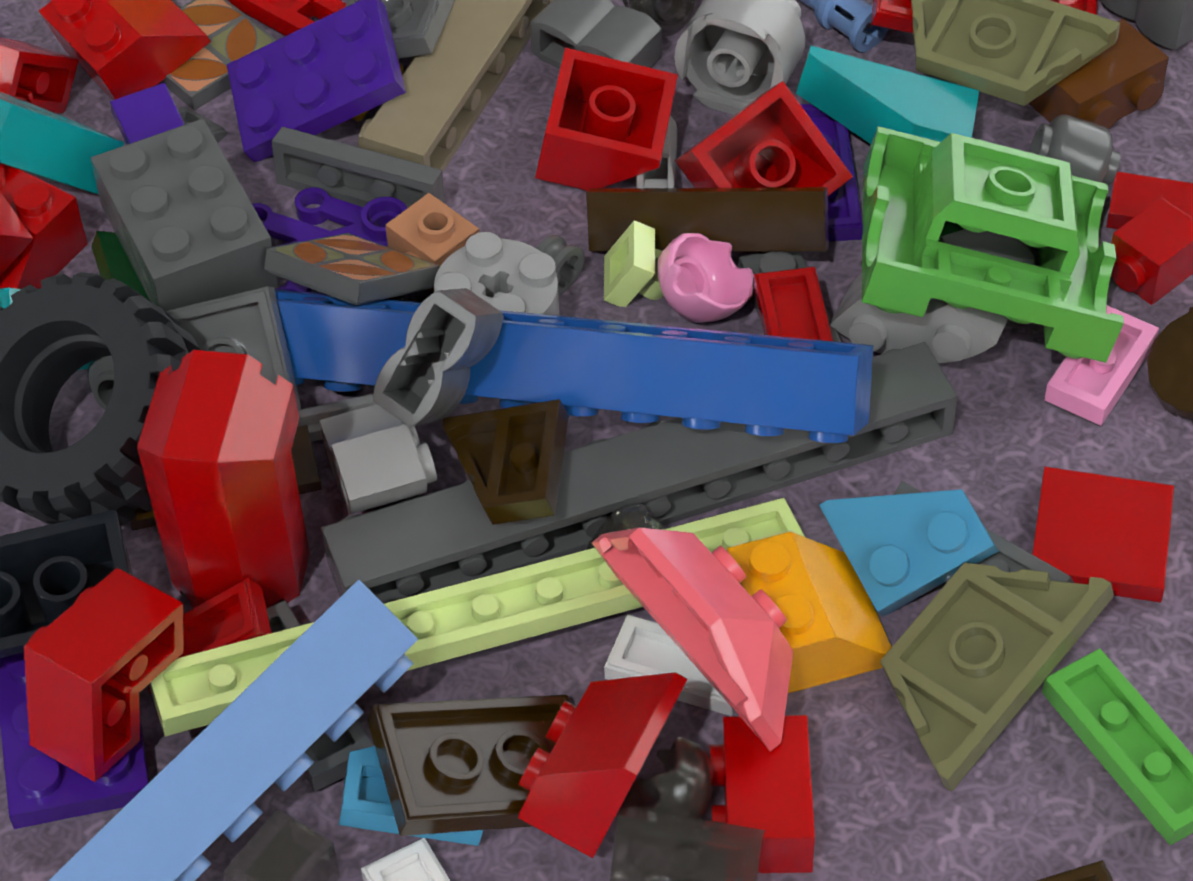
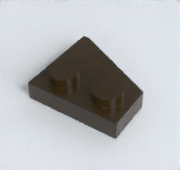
M560 399L443 418L442 426L492 525L555 516L569 418Z

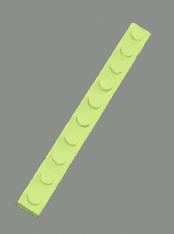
M785 498L663 529L694 533L711 553L720 545L727 551L728 547L790 531L804 536ZM595 548L384 603L418 638L404 653L414 663L408 670L643 607L615 576ZM314 622L177 658L149 683L165 737L209 725Z

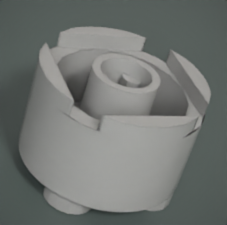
M704 0L676 44L675 66L681 80L685 76L688 78L690 83L697 89L694 96L708 108L734 115L781 81H784L786 84L799 63L805 48V32L800 20L801 8L795 0Z
M479 232L470 236L464 247L452 253L442 263L434 280V292L438 290L467 288L498 310L560 316L558 279L553 258L531 245L516 240L500 239L498 235L491 232Z

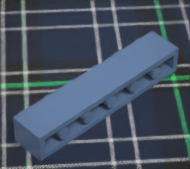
M358 580L48 881H195L212 864L202 853L222 833L233 843L263 813L254 801L265 790L275 783L285 792L314 763L305 751L323 733L335 742L364 713L355 702L373 684L384 693L414 664L404 653L418 638Z

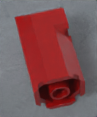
M192 350L182 357L180 367L173 372L170 365L161 371L137 445L171 582L181 595L182 592L185 594L192 608L199 606L248 577L262 587L266 609L282 599L288 603L300 596L309 560V545L291 453L299 422L294 386L280 375L277 377L276 385L261 376L263 364L248 354Z

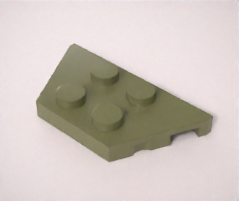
M911 0L916 71L976 89L1022 106L1027 105L1113 46L1119 37L1120 22L1051 0Z
M964 562L881 659L883 671L945 788L951 792L956 788L1111 601L1114 594L1110 582L1097 577H1090L1088 585L1050 580L1049 572L1026 569L1005 572L996 566Z

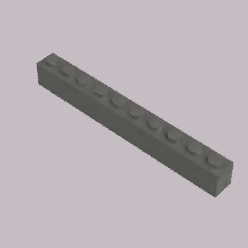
M926 342L903 349H891L880 356L873 357L869 423L854 436L848 435V441L823 443L813 441L808 438L809 431L784 428V434L779 436H757L746 433L745 424L721 422L720 428L703 430L684 427L681 417L668 421H657L645 428L610 439L595 440L584 447L564 452L555 516L492 525L469 479L465 483L425 496H413L402 503L363 515H351L337 523L321 527L328 567L340 597L354 583L360 580L384 604L594 548L592 542L601 534L634 528L655 529L952 435L958 396Z

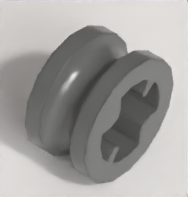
M551 235L546 237L536 249L550 255L555 261L558 294L560 296L578 279L584 264V252L576 245L567 246L564 238L558 235Z

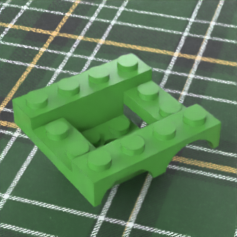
M877 126L863 165L862 303L874 305L888 313H906L923 318L930 299L935 298L943 300L956 308H975L1003 315L1017 323L1043 325L1045 348L1056 350L1070 358H1088L1106 363L1124 324L1122 315L1106 314L1108 287L1116 260L1115 244L1102 242L1099 248V227L1104 202L1108 193V184L1073 176L1069 162L951 133L942 142ZM946 221L957 223L962 228L972 232L981 233L989 231L1019 239L1026 245L1037 247L1039 266L939 242L938 240Z

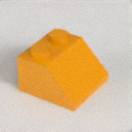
M791 531L727 548V552L747 576L740 582V585L751 596L762 589L787 619V622L779 630L793 650L788 693L882 668L880 661L892 646L871 599L845 552Z

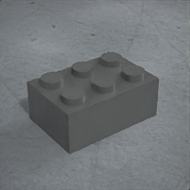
M204 118L90 157L102 208L151 302L168 311L267 286L278 287L277 276L268 273V270L264 269L266 248L272 247L271 238Z

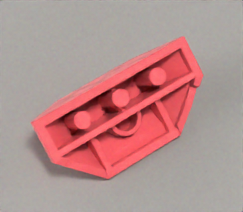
M634 528L601 534L592 544L615 576L771 752L782 740L793 650L779 630L787 622V619L772 599L762 589L751 596L740 585V582L747 576L733 557L721 545L711 553L694 533Z

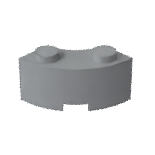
M861 273L853 280L829 325L836 328L839 333L849 338L854 344L873 345V351L880 354L891 349H903L926 342L938 363H947L976 356L996 345L1008 318L975 308H956L943 300L935 298L930 299L923 318L906 313H888L874 305L862 303Z
M374 404L320 420L325 451L342 500L346 502L349 515L426 493L427 483L437 481L436 470L427 443L420 445L415 426L409 427L379 405Z

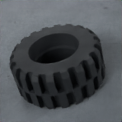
M85 272L75 274L73 278L68 277L64 273L47 277L41 280L42 288L37 289L32 285H28L11 295L13 303L5 309L0 306V501L48 525L114 509L117 511L120 525H124L136 518L134 510L141 508L149 512L153 509L137 445L159 374L170 365L174 372L180 367L182 357L192 350H200L193 336L181 328V322L128 285L114 278L106 280L99 274ZM111 355L114 364V386L109 404L103 416L84 438L67 448L53 452L49 438V420L59 391L65 382L82 366L95 359Z

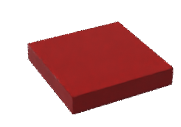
M1044 466L1032 555L1071 576L1074 583L1088 585L1090 577L1103 578L1111 583L1114 596L1161 603L1165 588L1174 485Z

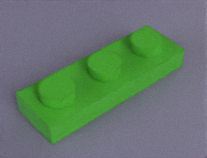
M1099 648L1049 675L1044 680L1042 694L1166 842L1171 846L1192 834L1193 755L1106 654Z

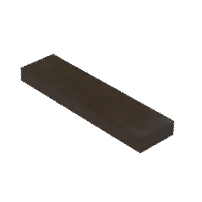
M827 187L592 188L586 192L589 251H609L634 220L655 228V249L661 251L672 240L684 233H700L709 240L730 243L732 245L731 251H826L829 247Z

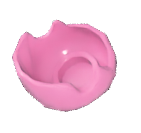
M684 233L672 240L662 251L657 262V275L661 291L668 304L684 319L695 323L719 321L741 309L753 296V271L749 267L738 268L731 258L732 245L730 243L712 241L700 233Z

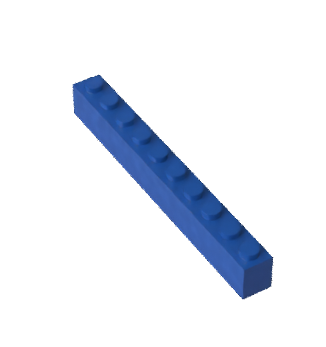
M274 289L296 385L305 383V378L324 380V388L332 391H356L362 389V384L375 386L378 375L388 359L406 346V334L409 323L421 303L384 299L354 305L327 294ZM499 310L503 313V320L497 341L491 351L479 363L470 367L469 384L459 403H475L478 401V396L499 398V406L508 408L560 399L569 416H593L598 414V409L621 411L620 419L627 422L651 423L658 421L659 415L681 417L682 425L692 429H717L721 427V422L745 424V432L757 436H779L784 434V428L809 431L808 438L813 441L841 443L848 441V435L854 436L869 423L873 345Z

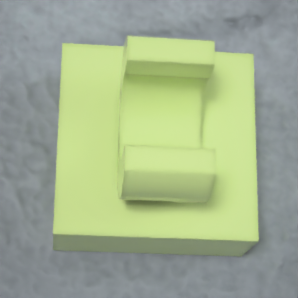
M634 220L605 254L604 301L619 307H627L638 293L651 300H658L664 296L657 275V262L662 251L655 249V228Z

